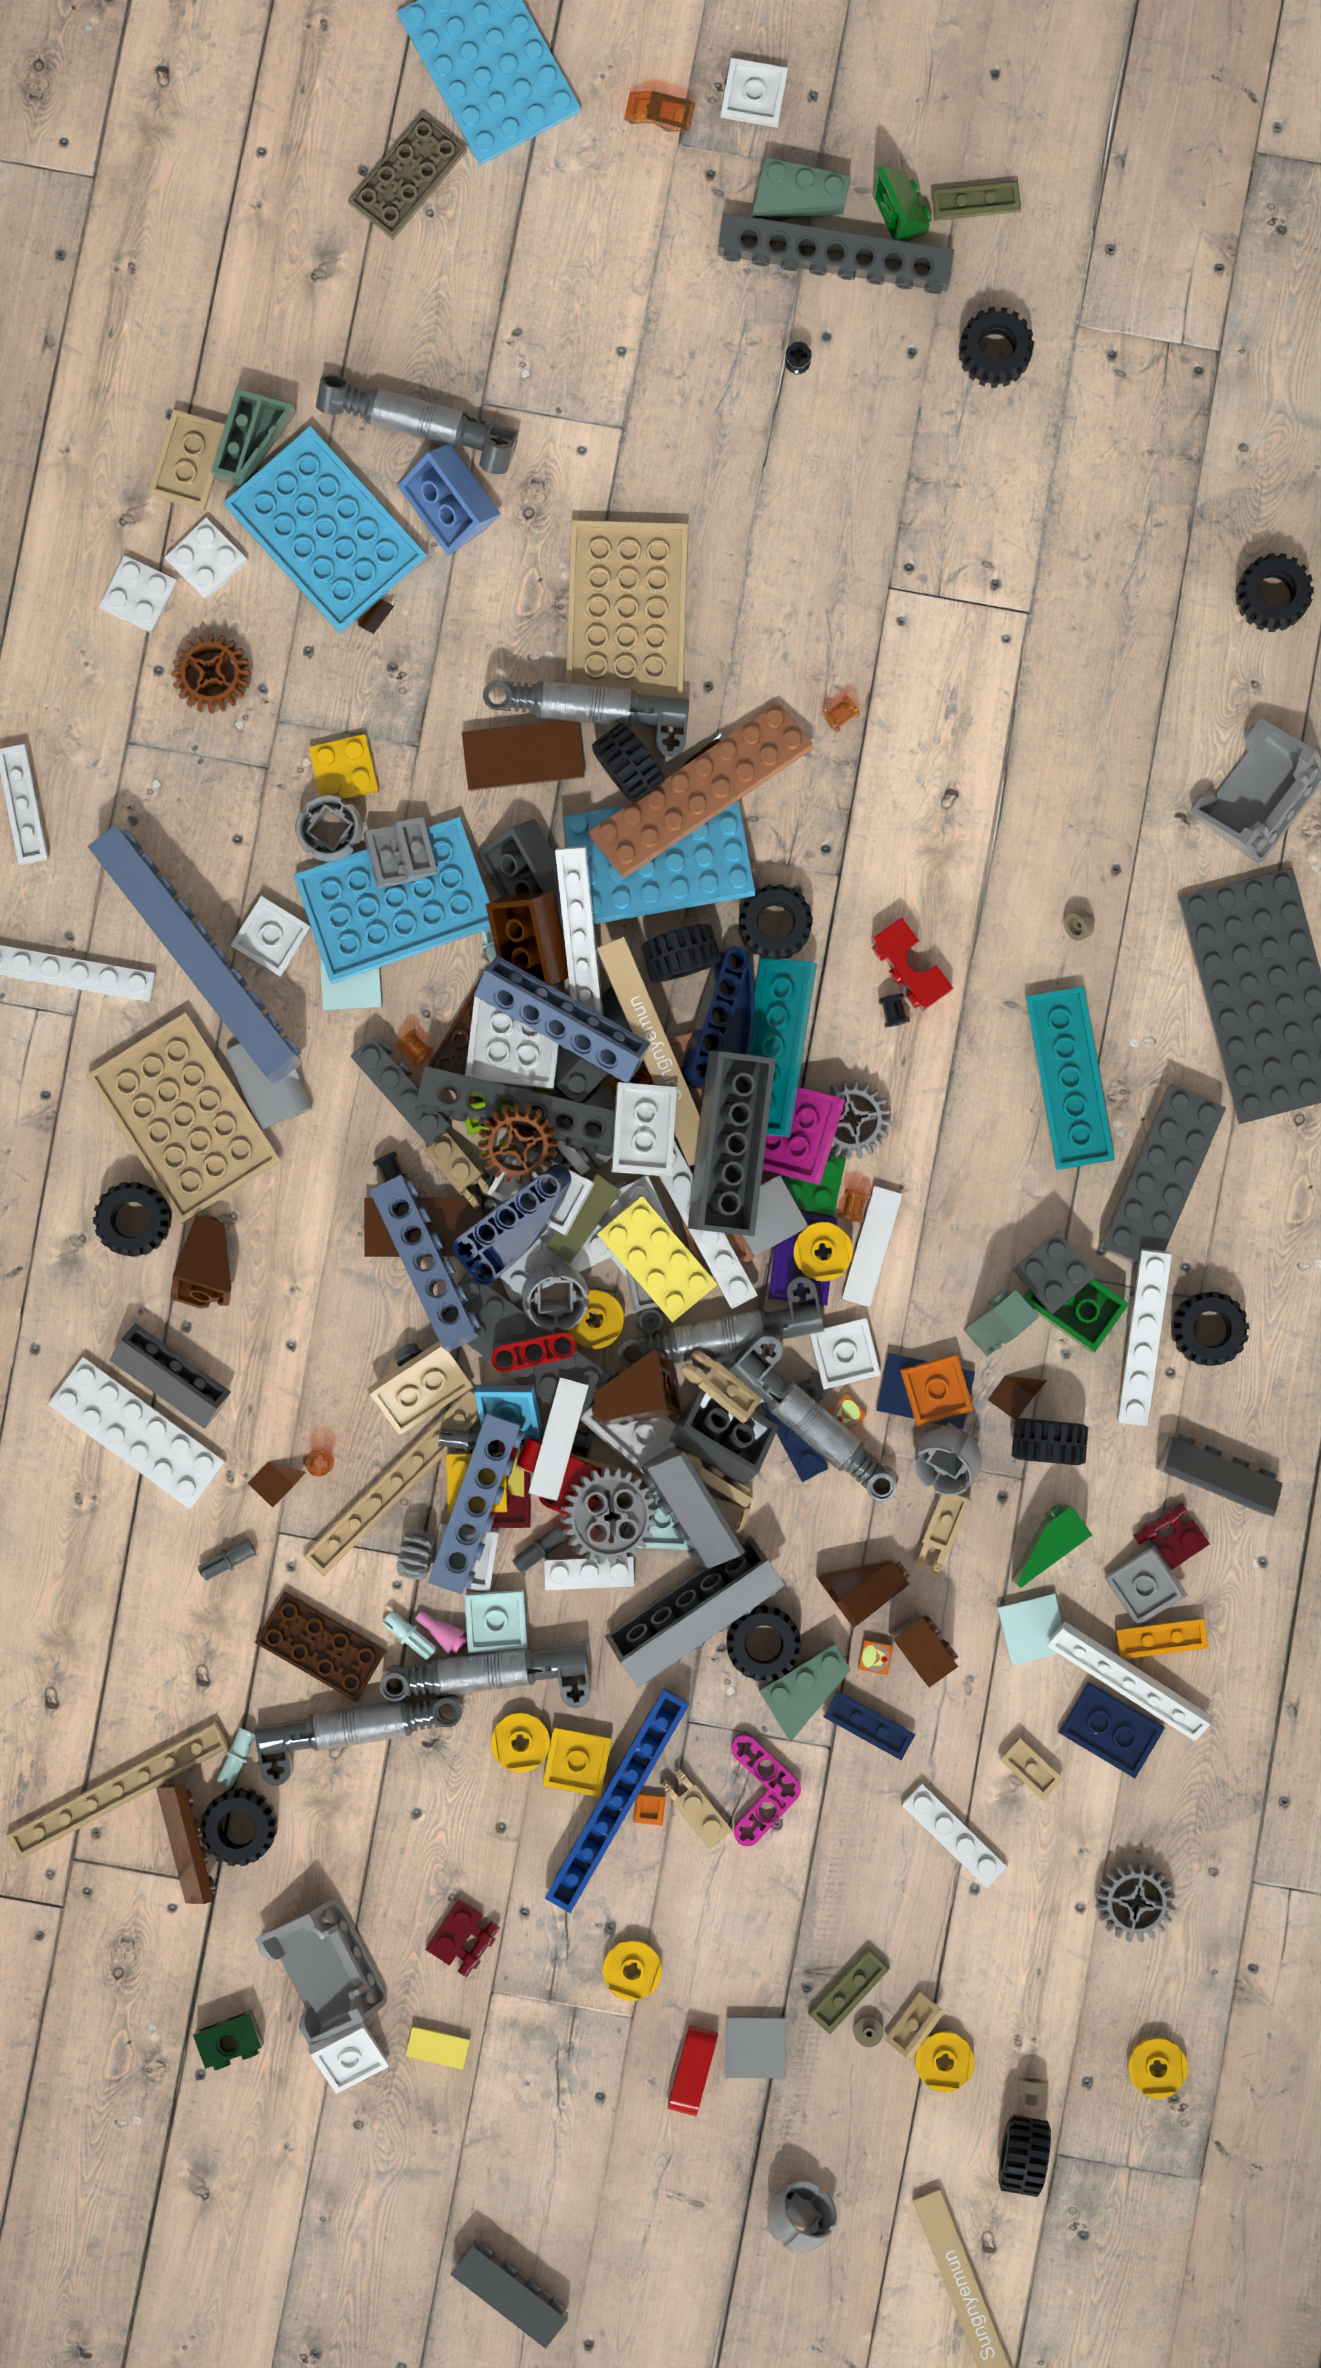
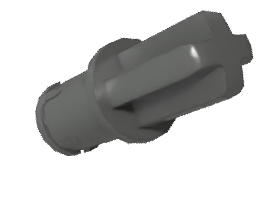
M441 1428L438 1447L465 1449L464 1452L474 1450L479 1433H472L470 1429L458 1431ZM493 1440L489 1443L491 1453L496 1452L498 1440Z
M555 1525L553 1529L537 1541L535 1539L532 1540L534 1543L513 1559V1564L521 1573H524L542 1558H549L548 1554L569 1539L563 1534L562 1529Z
M247 1538L226 1551L222 1549L221 1554L200 1564L198 1571L204 1580H209L228 1569L234 1570L235 1565L252 1556H256L257 1553L251 1541Z

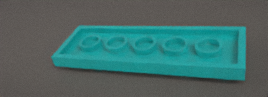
M760 958L754 994V1024L749 1055L776 1058L767 1136L790 1137L817 964L812 961Z
M1084 986L1026 996L1025 1001L1055 1169L1062 1170L1114 1161L1115 1157Z

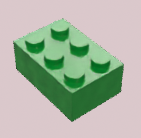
M1094 1278L1052 1315L1029 1289L1022 1296L1039 1316L1090 1352H1096L1129 1305V1303Z

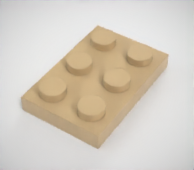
M173 409L148 494L205 511L215 480L211 470L225 424Z
M438 1341L367 1388V1390L400 1436L473 1388V1385L452 1354L444 1350L440 1341Z

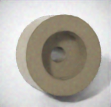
M1077 909L1066 915L1064 928L1073 940L1081 941L1092 935L1095 919L1093 915L1085 910Z
M865 2015L860 2017L853 2027L854 2037L862 2046L873 2047L883 2038L882 2024L874 2016Z
M1018 2078L1017 2091L1026 2094V2105L1036 2106L1038 2095H1047L1048 2081L1038 2078Z

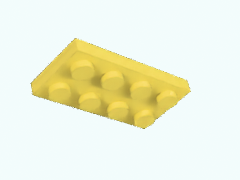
M642 1194L596 1232L672 1323L718 1285Z

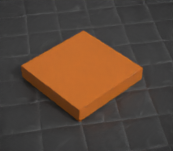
M958 1354L900 1370L916 1427L974 1411Z

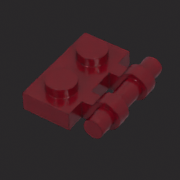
M1182 1502L1174 1508L1168 1507L1163 1511L1164 1514L1151 1523L1149 1521L1141 1526L1142 1529L1133 1535L1139 1545L1149 1539L1152 1545L1156 1546L1171 1570L1210 1545L1193 1519L1184 1525L1181 1523L1179 1518L1188 1513ZM1171 1524L1175 1531L1161 1540L1157 1533Z
M458 1899L425 1950L449 1966L457 1956L463 1961L457 1971L464 1977H468L472 1969H477L481 1963L480 1957L488 1946L491 1947L495 1942L496 1938L494 1936L500 1927L490 1921L485 1930L477 1924L483 1917V1914L461 1899ZM472 1934L478 1940L469 1952L463 1948V1945Z

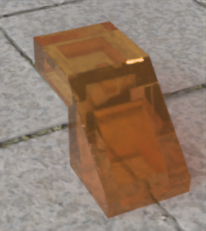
M656 91L630 92L624 120L630 124L654 123L666 132L689 131L695 102Z

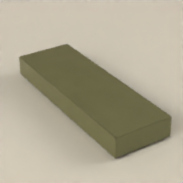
M1018 181L931 189L934 221L1021 211Z
M598 1174L591 1181L594 1183V1186L567 1236L556 1231L546 1245L547 1248L570 1264L622 1192Z
M867 1947L811 2008L808 2015L825 2031L831 2034L890 1970V1967Z

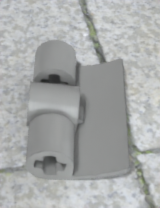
M240 1043L225 1051L253 1117L262 1131L280 1121L297 1117L312 1109L300 1082L301 1077L297 1068L274 1085L263 1074Z

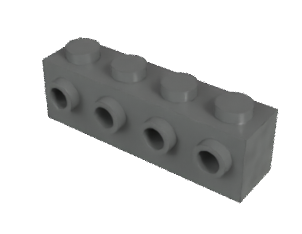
M371 1037L350 1057L430 1146L452 1128L447 1122L451 1119L449 1114L438 1111L437 1115L420 1111L421 1107L415 1106L420 1083L415 1086L408 1078L412 1075V1072L402 1061L396 1064L389 1055L393 1051L382 1038L377 1042Z
M136 1323L120 1339L109 1359L113 1364L204 1429L217 1416L231 1393L223 1385Z
M473 2240L453 2266L451 2276L546 2349L568 2320V2312L565 2311L567 2309L566 2305L556 2297L550 2299L543 2294V2288L533 2279L525 2280L518 2274L519 2269L508 2260L502 2262L495 2256L496 2251L490 2245L483 2241L479 2244Z

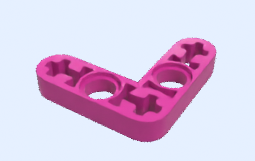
M741 1734L732 1741V1754L736 1760L768 1789L734 1827L736 1841L742 1846L748 1847L757 1843L798 1799L801 1793V1786L797 1778L750 1735ZM739 1741L742 1743L750 1741L752 1744L749 1748L755 1755L758 1750L763 1753L755 1759L752 1766L747 1763L752 1760L748 1754L742 1753L739 1755L737 1753L739 1750L737 1743ZM763 1760L771 1761L775 1767L773 1774L767 1777L761 1776L757 1771L758 1764ZM780 1770L785 1773L780 1779L786 1784H789L791 1781L795 1784L793 1786L795 1793L792 1796L788 1793L784 1796L781 1795L783 1789L777 1782H775L773 1787L769 1784V1782L776 1779ZM765 1802L774 1804L776 1807L775 1815L769 1819L761 1817L759 1814L761 1804ZM754 1814L757 1820L765 1826L760 1829L757 1824L752 1830L754 1837L752 1839L749 1837L742 1839L740 1837L742 1834L740 1827L744 1825L748 1828L754 1822L749 1817Z

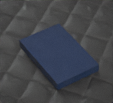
M888 1353L876 1411L914 1419L900 1370L928 1361ZM962 1369L969 1395H971L975 1372ZM967 1413L932 1423L946 1426L949 1422L957 1428L963 1429Z
M1087 1681L1058 1733L1131 1777L1136 1778L1165 1727Z

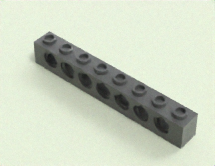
M724 213L718 255L723 256L724 260L739 262L740 259L752 261V264L765 267L769 266V264L781 265L780 268L787 271H797L798 268L807 269L811 274L818 276L832 273L838 274V277L844 280H855V277L867 279L868 283L882 285L884 282L894 283L896 287L901 289L919 287L924 288V291L927 293L940 294L942 291L947 292L954 249ZM751 236L755 238L757 243L752 247H747L742 244L741 240L744 237ZM774 241H781L786 247L782 251H774L770 244ZM807 245L813 248L814 253L810 256H804L799 252V248ZM832 250H838L842 253L843 258L834 261L827 254ZM860 255H867L871 258L872 262L868 265H861L857 262L856 258ZM890 259L897 260L900 263V268L891 270L885 265V262ZM924 264L929 268V272L918 274L914 270V266Z
M424 1066L415 1106L421 1107L420 1111L437 1115L439 1111L450 1114L449 1118L465 1122L468 1118L477 1120L480 1126L486 1127L484 1120L490 1119L495 1122L492 1112L494 1110L499 1112L498 1106L500 1104L508 1103L514 1110V1104L519 1103L521 1112H525L526 1105L530 1104L531 1110H542L543 1119L546 1117L551 1119L550 1124L545 1128L555 1127L556 1133L549 1138L565 1141L566 1146L575 1149H582L583 1146L594 1148V1152L600 1155L611 1156V1153H613L615 1111ZM445 1089L452 1090L456 1095V1099L452 1102H446L441 1098L440 1092ZM473 1096L481 1097L485 1102V1106L475 1109L470 1105L469 1099ZM559 1117L568 1118L571 1122V1127L565 1130L559 1128L556 1124V1119ZM515 1121L523 1132L538 1131L527 1122ZM585 1125H597L600 1134L598 1136L588 1135L585 1131Z

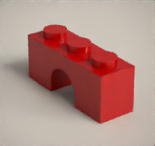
M902 917L873 937L872 942L874 946L871 949L880 961L885 959L892 969L888 971L897 985L903 983L909 992L906 994V997L915 1009L920 1007L922 1011H925L954 989L937 965L926 972H915L908 966L906 962L907 951L914 947L919 940Z

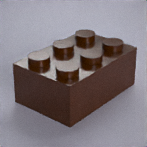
M553 891L505 895L485 904L496 956L498 955L550 986L569 978L566 951Z
M915 1613L890 1631L889 1634L924 1683L930 1688L958 1667L954 1661L958 1658V1655L945 1639L940 1641L937 1638V1635L941 1632L929 1616L925 1615L922 1617L919 1613Z

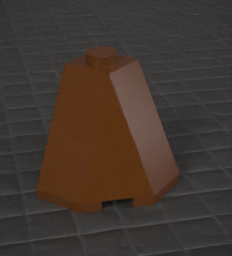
M196 1214L173 1274L172 1300L200 1309L208 1308L211 1302H218L217 1304L220 1306H227L231 1301L232 1287L225 1224L213 1216L206 1215L203 1217Z
M658 1350L651 1351L595 1391V1401L591 1403L594 1418L598 1419L599 1423L611 1425L681 1415L676 1382L674 1377H671L669 1372L664 1369V1367L668 1366L665 1354Z
M891 1559L824 1572L816 1576L853 1628L910 1585L906 1580L910 1576L908 1571L900 1561L895 1564Z

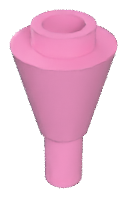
M423 1611L415 1619L430 1630L431 1635L448 1655L453 1652L458 1654L467 1642V1639L464 1637L466 1634L465 1630L439 1620L436 1621Z

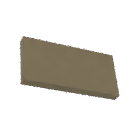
M421 113L351 196L348 204L394 240L466 154L467 149L426 115Z

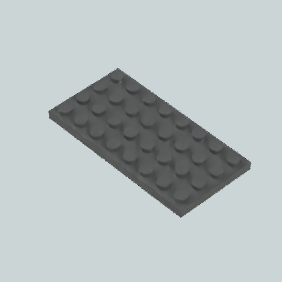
M1293 868L1179 897L1178 902L1238 1124L1321 1103V971Z

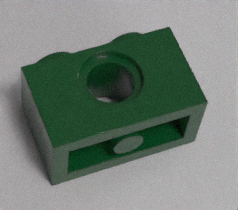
M252 2010L198 2029L193 2034L205 2069L212 2066L214 2070L222 2069L231 2064V2059L239 2056L242 2057V2060L254 2057L259 2054L258 2049L262 2048L264 2044ZM232 2035L237 2040V2047L234 2049L226 2048L222 2043V2037Z

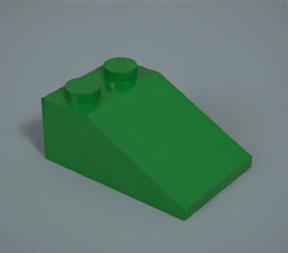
M885 166L878 167L872 195L892 239L909 242L927 234L930 226L929 222L932 221L927 206H921L917 196L920 195L915 180H909L904 171Z
M1058 1503L1044 1513L1047 1518L1041 1522L1012 1579V1582L1017 1587L1022 1588L1092 1536V1533L1072 1506L1066 1504L1062 1506V1504L1059 1505Z

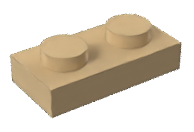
M1020 1737L999 1758L1043 1801L1063 1780Z
M919 1992L885 2041L905 2058L911 2060L945 2011L925 1994Z

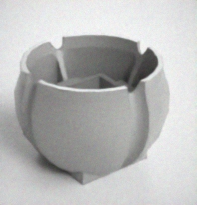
M323 794L314 797L304 805L305 811L299 812L297 815L295 832L298 842L306 853L312 852L314 854L313 857L317 860L334 862L344 859L354 851L353 845L359 844L361 841L363 824L360 814L352 803L346 804L344 802L345 799L341 796ZM327 812L348 825L333 848L313 835V832Z
M558 1263L555 1267L545 1264L534 1270L524 1283L522 1288V1296L524 1297L522 1300L523 1309L527 1317L541 1329L553 1332L556 1327H559L562 1331H566L576 1326L586 1313L589 1305L587 1297L589 1294L588 1286L582 1275L572 1267L562 1263ZM567 1283V1299L541 1300L540 1284Z
M949 1422L945 1427L936 1428L928 1432L921 1439L914 1453L913 1469L915 1475L925 1487L933 1485L935 1488L934 1492L938 1494L958 1495L965 1492L974 1483L981 1470L982 1456L978 1446L979 1440Z
M798 2180L781 2187L775 2193L768 2206V2226L766 2230L792 2253L794 2251H811L820 2247L828 2240L837 2223V2211L831 2196L827 2191L820 2193V2185L809 2180ZM789 2216L798 2222L804 2230H798Z

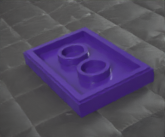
M802 1214L808 1226L819 1222H828L837 1226L838 1218ZM802 1231L775 1245L768 1299L788 1301L787 1285L793 1277L804 1275L797 1267L793 1254L795 1242ZM825 1243L819 1244V1249L815 1250V1256H820L822 1261L827 1260L828 1254H832L831 1248H826ZM811 1279L816 1286L819 1305L827 1306L830 1281L823 1282ZM803 1283L797 1284L798 1287L796 1290H793V1294H799L800 1301L798 1302L815 1304V1298L806 1300L805 1294L810 1291V1288L804 1287Z

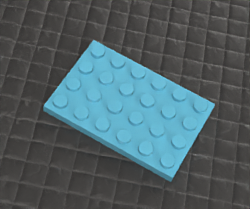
M417 0L397 11V16L479 166L581 112L579 103L522 0Z
M311 426L223 502L227 510L340 635L427 558L425 552Z
M739 801L625 879H622L590 839L588 832L627 805L562 816L567 847L586 846L594 924L756 896Z
M460 817L427 828L438 871L437 874L412 882L377 889L367 849L351 854L344 859L328 862L294 874L331 985L491 929L485 905L490 901Z

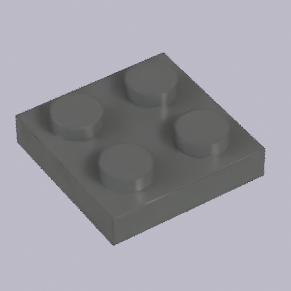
M1058 1230L1012 1269L1051 1315L1097 1276Z

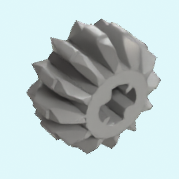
M409 1530L405 1533L397 1563V1572L400 1576L410 1580H424L427 1577L434 1554V1535L421 1530Z

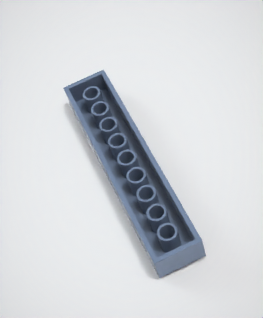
M114 825L87 847L263 1074L275 1085L303 1064L298 1058L302 1052L287 1035L285 1037L280 1035L284 1029L270 1012L266 1014L262 1012L266 1008L264 1003L252 989L245 990L248 983L234 966L227 967V964L231 961L216 943L210 945L209 942L213 938L198 920L194 923L191 919L195 915L180 897L175 900L174 896L178 893L162 874L157 877L156 874L160 870L144 851L141 854L138 852L142 847L127 829L121 831Z

